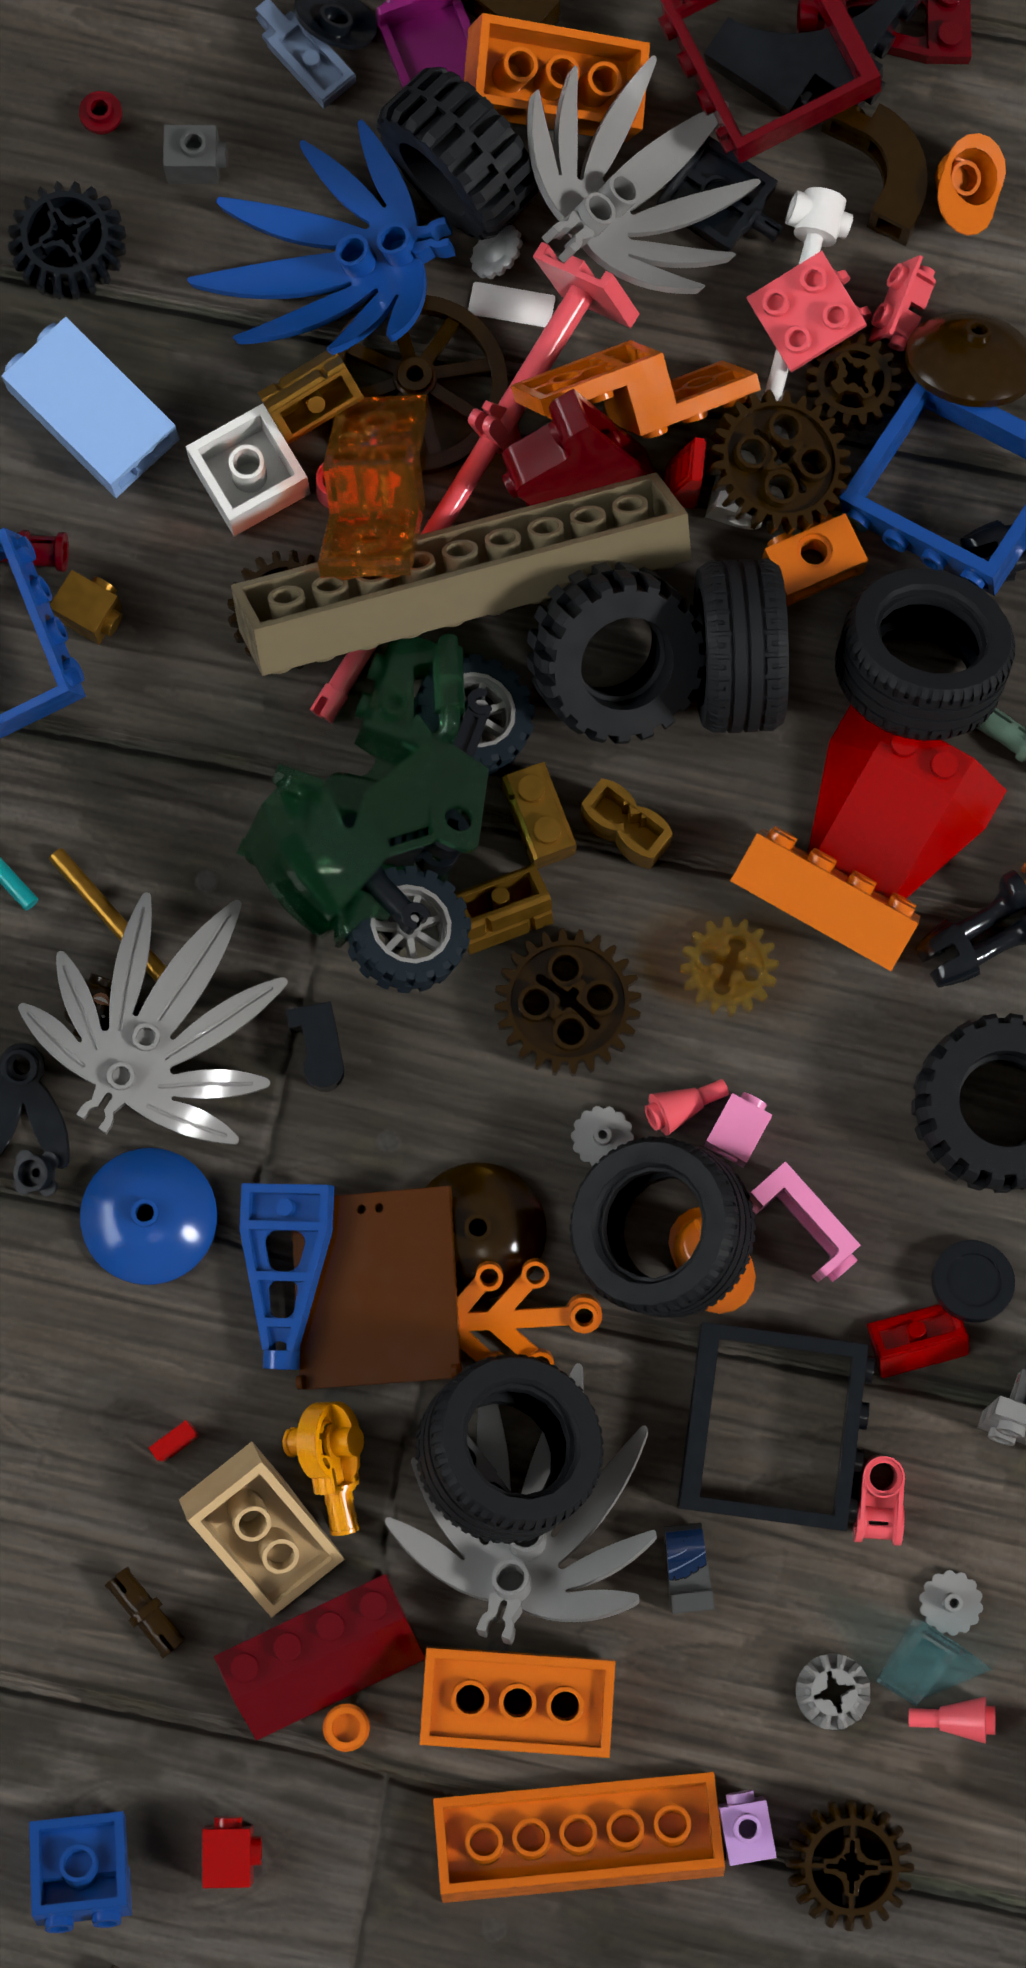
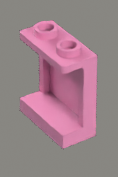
M786 1161L750 1192L749 1200L752 1201V1211L755 1214L759 1213L777 1197L829 1255V1261L812 1275L817 1283L826 1276L832 1282L835 1281L858 1261L852 1253L861 1246L859 1242Z

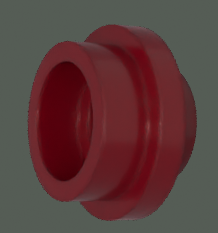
M92 92L84 97L80 103V121L92 133L99 135L109 134L119 126L122 120L121 104L117 97L109 92ZM105 106L108 108L104 115L97 116L93 114V110L97 107Z

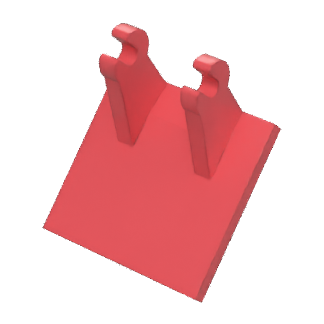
M823 251L818 252L746 297L791 373L867 326L865 321L869 320L872 316L868 306L859 308L854 304L843 286L850 280V276L846 270L836 271L833 269Z

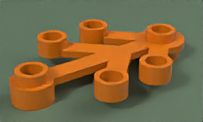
M532 1258L524 1263L520 1276L488 1311L469 1312L485 1291H494L503 1282L501 1266L494 1261H485L477 1267L475 1277L457 1296L460 1348L476 1362L481 1359L485 1360L490 1356L496 1357L503 1354L499 1351H490L470 1332L489 1330L517 1355L522 1354L527 1355V1357L542 1356L548 1359L549 1365H555L554 1357L550 1351L538 1348L517 1328L569 1325L575 1332L586 1334L593 1332L601 1324L602 1308L594 1296L582 1293L573 1296L566 1306L515 1309L533 1289L543 1287L549 1280L548 1265L539 1258ZM532 1266H539L543 1269L544 1275L540 1280L534 1281L527 1277V1270ZM485 1269H493L497 1272L498 1278L493 1283H485L480 1277L481 1273ZM588 1309L593 1313V1317L589 1322L581 1323L575 1318L577 1311Z

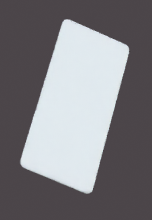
M474 282L468 310L476 316L546 327L553 314L555 296Z

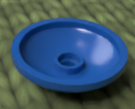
M158 1148L131 1150L107 1162L98 1170L88 1184L80 1209L82 1236L95 1261L113 1276L139 1285L167 1283L191 1271L200 1263L210 1249L218 1221L215 1195L203 1173L183 1156ZM144 1205L152 1206L154 1210L152 1219L147 1222L140 1221L137 1216L138 1210Z

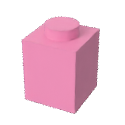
M743 1092L741 1097L732 1093L704 1147L744 1168L772 1117V1114L765 1111L767 1104L746 1092Z

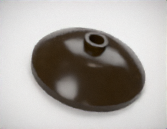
M969 311L944 313L918 325L908 339L905 359L911 375L923 388L941 399L963 406L983 408L1005 405L1026 394V338L1017 329L1001 319Z
M479 1162L452 1167L435 1177L425 1188L451 1186L452 1222L454 1225L453 1240L455 1243L454 1258L456 1261L457 1296L475 1277L476 1269L481 1263L494 1261L502 1268L503 1282L498 1289L485 1291L479 1300L499 1297L520 1276L522 1266L527 1260L532 1258L541 1259L547 1232L542 1205L527 1182L504 1167ZM475 1220L483 1221L487 1226L485 1234L479 1237L472 1235L469 1231L471 1222ZM532 1266L527 1270L528 1278L537 1266ZM485 1269L480 1277L485 1283H493L497 1280L498 1274L493 1269Z

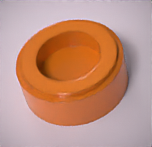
M342 1703L333 1707L323 1722V1734L326 1741L331 1747L342 1752L354 1751L361 1747L370 1733L368 1715L361 1707L352 1703Z

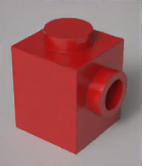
M242 1816L214 1817V1825H206L202 1829V1888H250L254 1883V1866L262 1865V1836H254V1824L242 1825Z

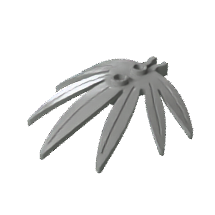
M651 56L624 86L601 120L587 150L580 179H578V67L574 66L568 72L562 87L555 118L554 151L540 91L537 89L530 96L528 105L527 138L529 156L538 188L549 209L559 221L541 238L548 244L552 239L561 240L567 234L570 236L571 239L564 245L565 250L558 256L563 264L580 248H583L587 255L598 265L631 284L666 293H699L705 287L704 284L675 275L658 267L699 268L729 262L736 253L632 240L629 237L662 234L702 221L743 198L754 190L761 181L759 179H751L668 201L636 214H631V211L642 205L664 187L698 151L718 124L714 114L706 116L703 111L667 131L635 154L614 175L604 182L603 177L613 163L630 130L655 68L657 59L656 56Z
M148 892L143 893L128 921L117 953L111 984L109 1029L107 1031L101 1029L94 1000L80 971L64 951L57 953V976L62 999L82 1041L78 1042L66 1026L40 1008L21 1003L18 1006V1010L31 1033L50 1055L79 1077L96 1085L92 1100L85 1102L76 1114L77 1117L85 1121L92 1110L99 1109L108 1095H112L111 1100L104 1109L105 1119L99 1126V1130L106 1135L113 1125L114 1114L126 1104L150 1121L176 1133L213 1143L238 1144L239 1137L222 1121L202 1109L186 1103L173 1101L172 1098L222 1099L237 1097L268 1088L270 1080L256 1074L227 1069H204L179 1074H172L170 1069L214 1047L245 1026L287 986V979L280 977L248 988L209 1010L186 1028L176 1039L172 1040L170 1037L192 1010L214 975L235 929L242 907L240 900H234L224 907L185 943L155 983L138 1016H134L133 1012L146 972L152 929L151 895Z
M577 1363L573 1367L569 1378L572 1377L576 1386H580L584 1393L583 1367L580 1363ZM498 1404L479 1407L477 1447L497 1470L498 1476L511 1493L508 1449ZM646 1425L641 1426L601 1471L600 1477L597 1479L598 1482L595 1488L592 1489L593 1492L590 1497L586 1499L587 1501L574 1514L565 1520L555 1537H552L555 1529L553 1528L538 1538L529 1541L524 1540L516 1544L514 1542L511 1544H504L503 1542L493 1543L491 1540L487 1545L481 1544L479 1538L472 1537L470 1533L462 1532L460 1527L456 1528L453 1526L450 1520H446L443 1517V1512H439L435 1508L434 1502L431 1503L430 1495L425 1492L424 1484L420 1481L419 1475L421 1472L417 1470L416 1464L418 1461L415 1460V1457L411 1459V1464L425 1502L444 1535L465 1559L461 1560L442 1543L408 1524L391 1517L385 1518V1524L402 1548L431 1575L457 1591L480 1600L488 1601V1611L482 1615L476 1628L479 1636L488 1637L490 1627L494 1623H498L502 1609L505 1606L506 1609L502 1618L505 1629L501 1638L503 1643L511 1646L516 1632L514 1624L523 1612L538 1618L559 1622H586L614 1616L637 1606L640 1602L639 1595L618 1590L567 1592L599 1582L626 1567L657 1539L655 1530H650L606 1546L564 1569H560L559 1566L592 1535L615 1505L640 1458L648 1437V1428ZM543 1431L534 1451L521 1494L527 1495L541 1491L550 1474L551 1452Z

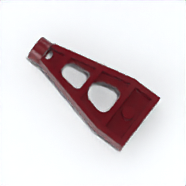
M798 0V33L828 28L824 20H818V14L821 13L814 0ZM842 0L847 11L851 8L872 6L879 1ZM921 0L920 3L925 7V34L920 37H912L895 31L892 33L896 36V39L887 53L889 55L925 64L969 65L972 57L970 0Z

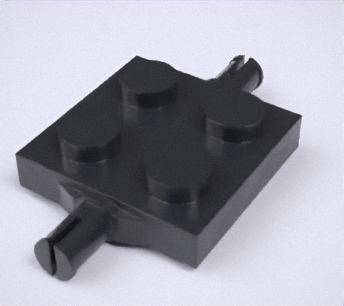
M708 136L692 158L670 180L668 187L657 200V205L699 192L751 179H759L761 183L743 198L722 211L686 228L719 250L730 252L741 236L752 228L774 242L784 227L763 213L764 205L777 188L778 181L747 160L739 164L733 151L726 154L720 142L711 136Z

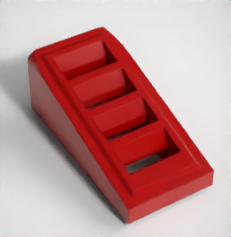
M695 437L668 462L665 468L664 483L683 508L695 509V506L698 504L706 449L704 438Z

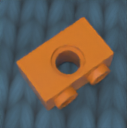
M846 513L835 518L828 514L820 523L813 520V525L808 530L794 536L792 533L790 535L782 533L774 537L767 543L768 547L764 549L762 559H769L779 565L784 580L787 606L864 573L868 558ZM808 549H814L821 553L824 561L819 564H809L802 558L801 553Z

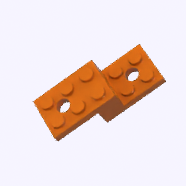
M632 340L510 385L516 403L543 416H547L549 419H552L549 412L551 402L566 392L575 389L590 403L604 401L608 418L618 426L643 438H654L663 435L668 431L667 426L680 421L692 423L702 420L708 416V410L721 405L724 408L733 407L737 401L743 404L746 402L747 395L761 390L757 373L724 360L670 380L663 353Z

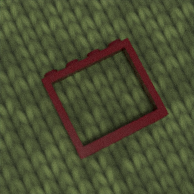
M660 0L663 16L657 18L660 27L668 41L675 39L682 52L676 56L687 79L694 76L701 88L696 91L698 101L706 116L713 113L720 125L719 128L715 129L717 138L726 154L733 151L739 164L881 92V75L842 0H814L854 80L742 136L683 21L684 18L719 0Z

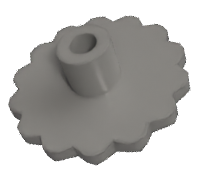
M508 225L496 237L479 240L473 247V254L470 258L472 270L480 278L487 277L488 279H493L496 275H503L506 269H510L514 265V260L520 256L519 249L523 245V241L520 239L521 233L513 225Z
M595 1106L592 1111H584L581 1119L574 1122L575 1130L571 1133V1139L575 1142L573 1145L574 1152L580 1154L582 1162H589L591 1166L599 1163V1159L603 1155H608L610 1150L617 1149V1146L622 1143L626 1144L627 1141L634 1140V1135L630 1132L632 1124L625 1120V1115L622 1112H615L614 1108L610 1106L604 1109L600 1106Z
M946 1570L943 1574H934L931 1581L924 1583V1592L919 1595V1601L922 1603L920 1613L925 1616L926 1624L934 1626L936 1632L940 1634L947 1632L950 1636L957 1635L959 1631L963 1633L968 1632L971 1625L978 1623V1614L983 1611V1605L980 1602L983 1596L981 1591L976 1589L977 1583L973 1579H967L966 1574L963 1572L955 1574L952 1570Z

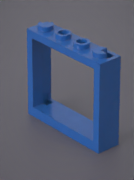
M916 382L848 484L847 490L840 496L842 513H846L849 521L856 525V530L860 532L870 530L881 536L884 543L898 552L908 550L919 556L922 563L928 568L937 571L946 570L995 596L1026 549V504L989 561L866 497L925 408L1026 459V421L998 407H969L946 401L933 395Z
M7 528L0 529V561L8 559L56 680L57 687L0 714V739L86 697L81 684L84 681L83 671L78 662L73 657H70L65 644L68 641L67 631L61 620L56 616L54 617L49 601L52 600L50 588L41 576H38L33 561L36 560L35 550L27 537Z

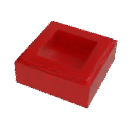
M185 1420L148 1448L157 1461L166 1462L198 1439L199 1433L191 1421Z

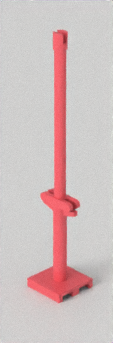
M541 242L533 258L563 299L510 385L549 371L587 309L631 329L640 313L613 273L605 271L601 279H598L585 261L575 256L570 257L563 264L551 247ZM510 385L498 404L486 400L481 407L484 411L477 408L471 411L468 423L480 438L421 534L451 527L495 454L503 453L507 447L521 440L517 423L527 407L515 402ZM376 647L371 650H357L347 653L331 680L324 685L309 710L332 724L348 699L347 694Z

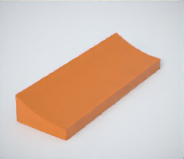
M714 1772L433 1798L442 1903L724 1876L725 1861Z

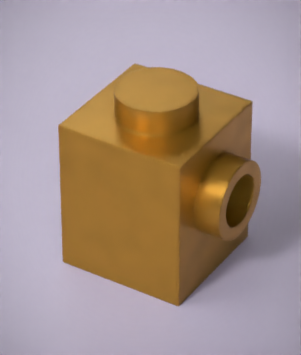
M71 570L50 603L54 617H58L65 626L100 645L105 635L111 637L116 632L123 618L121 613L122 606L118 596L115 595L117 592L115 587L96 576L91 581Z

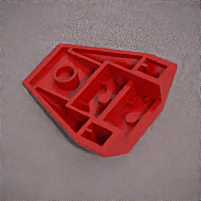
M850 704L828 744L807 853L810 854L813 848H816L836 859L837 863L834 868L848 876L855 870L877 883L874 890L890 898L894 892L907 899L986 829L1007 790L975 758L943 740H915L889 733L866 720Z

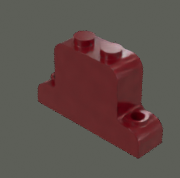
M575 389L566 392L551 402L549 412L553 421L510 445L502 453V458L508 471L502 475L505 487L513 498L520 497L526 502L527 506L655 473L645 447Z

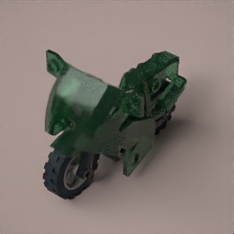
M453 634L442 635L437 644L418 636L411 639L401 638L390 641L383 655L375 652L367 674V678L374 680L371 693L362 692L354 717L362 719L354 744L375 757L373 768L363 776L336 772L324 781L321 778L278 764L272 778L277 788L261 804L246 837L242 839L236 853L246 857L250 864L257 867L271 893L295 920L322 939L334 931L335 947L341 948L349 942V957L352 962L357 960L361 966L359 971L367 979L371 976L377 980L376 985L387 990L390 986L398 988L397 992L410 993L412 989H418L419 992L431 989L436 983L440 984L456 968L467 950L470 942L468 933L471 930L470 917L465 915V910L467 909L465 901L462 897L457 898L454 893L456 888L448 881L450 869L462 852L472 853L479 844L488 776L495 774L499 768L504 770L514 761L525 746L534 724H531V720L535 716L534 704H529L530 692L526 685L521 686L518 682L519 676L512 669L507 671L501 667L503 663L491 658L490 661L483 660L482 655L470 654L468 658L463 659V648L458 645V637ZM421 679L420 688L414 698V681ZM464 689L472 690L467 698L464 694ZM486 696L493 701V705H488L486 700H484ZM500 713L503 720V728L487 719L488 716ZM483 730H486L497 738L482 743L481 735ZM462 811L467 813V815L469 816L471 820V826H469L465 818L461 816ZM415 862L421 871H417V867L414 866ZM437 925L439 942L421 932V930ZM379 933L385 938V945L379 939ZM414 940L433 952L429 956L417 958ZM405 947L407 958L398 955Z

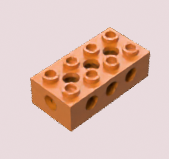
M427 1646L419 1745L610 1758L616 1661L609 1658ZM474 1685L481 1689L485 1699L479 1709L467 1711L458 1704L457 1693L462 1687ZM512 1689H523L531 1696V1705L526 1712L513 1714L506 1709L504 1698ZM560 1692H570L578 1699L577 1710L569 1717H559L551 1710V1702Z

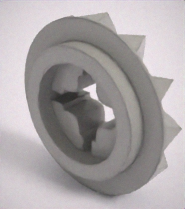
M823 1654L809 1661L801 1670L796 1683L797 1703L803 1715L813 1724L823 1729H845L859 1721L870 1703V1681L862 1667L853 1659L841 1654ZM829 1671L836 1684L853 1686V1689H849L847 1693L840 1695L841 1703L839 1707L841 1711L837 1712L836 1706L833 1705L830 1699H822L821 1697L814 1699V1695L821 1694V1691L827 1689V1672Z

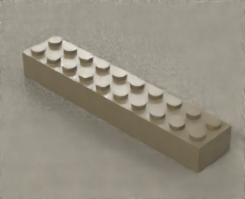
M657 472L285 570L231 585L239 632L262 676L282 674L294 667L305 664L326 662L332 660L335 656L357 650H371L379 644L401 638H415L421 633L442 627H456L465 621L486 615H500L508 609L527 604L544 603L551 598L548 593L557 584L562 589L571 583L568 576L578 570H581L585 575L591 574V567L594 564L606 562L613 570H615V565L618 562L632 563L638 570L642 567L651 571L670 569L678 563L692 560L688 513Z

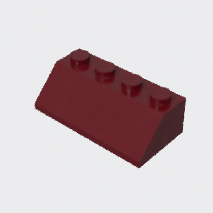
M387 1573L213 1656L234 1703L256 1741L426 1659Z

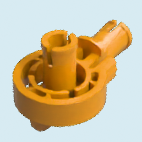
M339 1401L315 1402L305 1409L297 1428L291 1427L285 1431L282 1440L283 1449L290 1458L298 1456L303 1471L312 1479L314 1494L324 1495L329 1518L330 1535H349L360 1530L352 1491L359 1484L358 1470L360 1468V1453L364 1447V1435L359 1427L356 1415L347 1404Z

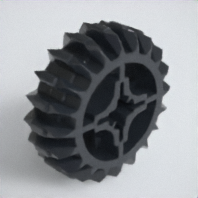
M56 181L54 186L55 192L49 194L45 188L40 186L38 189L40 199L35 201L25 196L24 204L27 211L15 210L13 216L18 224L10 225L8 228L9 236L13 239L8 244V250L10 255L15 256L12 262L16 271H24L22 276L26 284L31 285L37 282L36 287L42 295L47 293L52 287L55 298L59 300L64 296L65 290H70L72 297L78 300L80 297L79 289L87 287L88 292L95 295L97 289L94 282L99 280L109 285L111 278L107 270L120 271L121 263L117 257L126 254L125 243L121 241L127 235L125 227L119 225L122 221L119 211L111 209V201L106 195L98 199L97 191L92 186L83 194L80 184L76 181L72 183L69 191H64L62 183ZM77 214L81 215L82 217L71 219L64 215ZM50 221L51 224L48 232L39 237L40 242L34 244L39 230L45 223ZM59 229H62L65 236L69 237V239L72 241L75 253H73L70 246L68 244H65V242L62 240V236ZM101 236L97 250L85 261V251L95 244L94 239ZM58 262H64L69 264L71 267L62 268L51 265Z

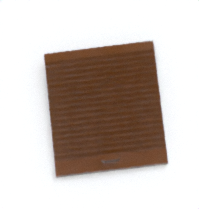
M451 1186L334 1196L333 1232L300 1347L299 1376H296V1388L298 1390L453 1379L462 1371ZM292 1231L294 1269L300 1263L305 1246L304 1236L298 1231ZM295 1284V1300H296V1296H297V1285Z

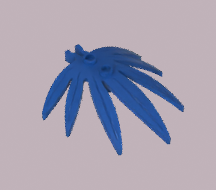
M363 120L358 121L361 145L370 175L386 204L385 208L382 207L364 184L329 155L305 140L300 141V148L328 190L352 214L369 224L368 229H362L325 216L272 204L227 197H218L216 199L223 212L264 234L302 246L335 250V252L258 263L188 277V283L195 289L249 299H291L340 290L265 324L234 335L233 339L237 344L276 341L315 330L353 311L375 293L377 294L326 349L330 355H335L354 346L370 335L385 320L391 310L392 313L386 336L390 342H394L414 325L424 306L427 291L424 264L435 257L443 259L456 256L455 248L449 238L440 240L444 236L453 235L452 228L446 217L431 221L427 226H419L413 199L399 169L383 144Z

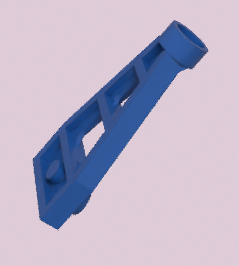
M242 1183L239 1230L263 1350V1369L300 1370L301 1342L333 1232L335 1186ZM298 1231L304 1236L305 1246L299 1265L294 1270L281 1272L271 1266L266 1248V1239L271 1232ZM275 1281L294 1282L297 1285L294 1312L288 1318H277L271 1312L269 1287ZM281 1341L286 1343V1351L276 1350L275 1344Z

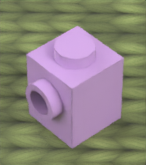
M754 1790L726 1794L727 1802L718 1804L726 1861L729 1866L777 1858L766 1799L763 1796L755 1797Z

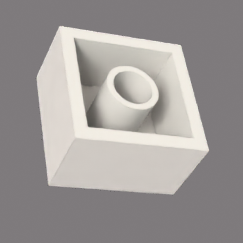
M263 403L185 446L190 464L233 536L240 534L310 494L308 477Z

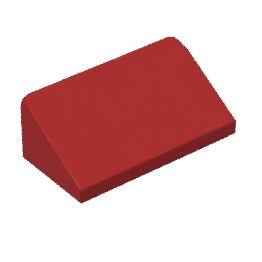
M940 1304L866 1324L878 1370L882 1378L957 1359L969 1354V1337L963 1321L948 1314Z

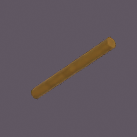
M63 848L56 850L49 857L50 862L121 942L128 922ZM150 949L146 971L157 982L166 966Z

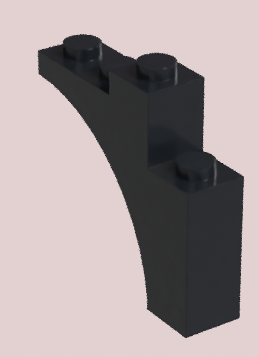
M879 0L870 8L852 18L881 75V79L883 78V64L875 60L876 56L880 59L886 56L896 39V36L892 34L901 20L907 23L911 19L921 0ZM728 17L704 52L708 67L781 115H785L813 101L818 92L814 89L815 85L828 93L854 80L828 28L805 33H778L752 28ZM881 80V92H882V90H883V88H884V86H885V82ZM881 92L856 105L861 109L865 103L872 105Z

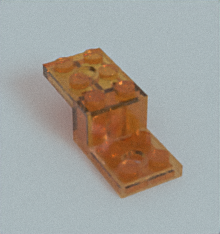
M427 395L364 397L361 401L335 416L323 463L330 514L318 560L320 578L349 580L355 577L381 576L391 579L401 575H411L425 507L420 451L429 412Z

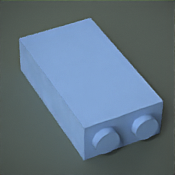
M64 317L58 324L52 323L43 329L37 338V343L25 354L21 352L15 355L8 362L5 372L1 375L7 390L115 498L123 493L180 440L176 425L67 317Z

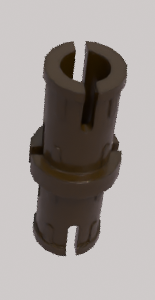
M127 1566L104 1586L111 1591L131 1616L128 1621L133 1628L139 1626L159 1651L160 1656L165 1658L177 1646L181 1645L186 1638L178 1632L159 1608L163 1605L157 1597L154 1599L150 1597Z

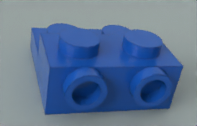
M123 1811L29 1822L31 1914L37 1926L45 1925V1931L48 1933H65L74 1929V1922L92 1920L94 1927L110 1928L120 1925L121 1917L132 1916L131 1872L127 1856L126 1816Z

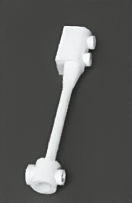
M810 187L804 192L797 190L793 195L787 211L785 224L795 227V237L804 242L799 264L820 252L821 247L833 246L836 243L837 237L841 239L847 237L853 222V214L844 211L847 201L840 193L828 188ZM777 349L765 392L772 390L776 401L779 400L783 393L789 371ZM774 426L776 434L781 438V427ZM756 431L753 432L755 435H758V436H759V433H758V432H756ZM741 450V455L745 461L756 464V459L750 452ZM780 459L775 461L777 465L783 463ZM716 476L713 487L720 480V476ZM712 489L705 515L706 518L742 529L755 530L761 527L762 522L755 529L751 528L752 516L746 514L739 520L735 519L739 507L735 503L727 507L722 506L723 501L728 496L726 490L714 492Z

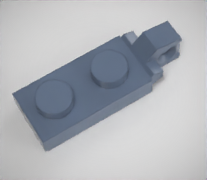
M265 0L255 8L257 11L256 19L266 30L262 34V39L266 42L267 47L323 109L356 83L354 72L328 44L308 33L298 22L292 11L284 15L271 0Z

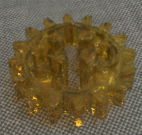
M725 917L722 928L719 929L710 920L705 925L707 933L705 936L697 931L692 933L691 940L696 947L684 946L682 955L691 960V962L680 966V973L691 975V978L684 984L685 991L697 989L699 993L694 1002L697 1006L705 1000L712 1002L710 1006L711 1014L715 1015L720 1006H726L728 1016L733 1017L737 1005H741L749 1013L753 1010L752 998L764 1003L768 997L762 986L774 987L777 979L768 974V971L777 969L779 960L768 959L767 957L774 950L775 945L774 943L762 945L760 939L764 930L760 928L753 934L747 931L748 920L743 919L739 927L736 928L732 927L730 917ZM739 939L744 943L745 949L739 952L736 959L735 968L738 970L733 971L728 981L729 993L720 995L715 992L713 987L715 983L719 982L723 972V966L719 963H725L731 950L728 944L729 941ZM709 952L714 955L718 963L705 966L701 963L699 957L702 953ZM751 967L758 972L759 977L756 981H747L741 971Z

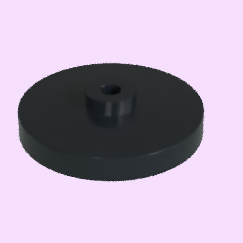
M965 1240L948 1247L940 1255L932 1271V1289L938 1303L948 1314L965 1322L980 1323L995 1318L1008 1306L1015 1291V1275L1008 1259L994 1246L978 1240Z

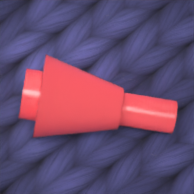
M719 1079L698 1089L688 1088L649 1094V1104L645 1106L646 1117L655 1131L660 1129L664 1135L668 1136L701 1111L704 1105L728 1096L729 1091L724 1080Z
M986 1696L940 1706V1709L909 1708V1727L939 1728L940 1731L986 1744V1735L996 1734V1707L986 1706Z

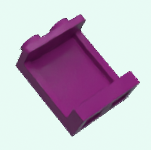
M386 0L381 6L376 8L377 27L402 88L421 70L430 67H443L447 72L452 71L464 81L468 28L471 23L461 0Z

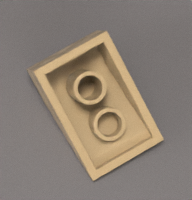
M252 1441L179 1499L190 1525L271 1618L345 1560L341 1552L280 1473Z

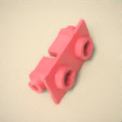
M921 255L903 263H898L891 271L887 279L889 290L885 300L878 306L872 317L871 324L874 328L868 340L869 342L873 343L887 338L890 340L888 343L890 348L900 352L905 350L911 333L919 325L922 318L909 310V307L911 305L920 311L925 310L936 284L934 278L935 271L928 266H920L923 259Z

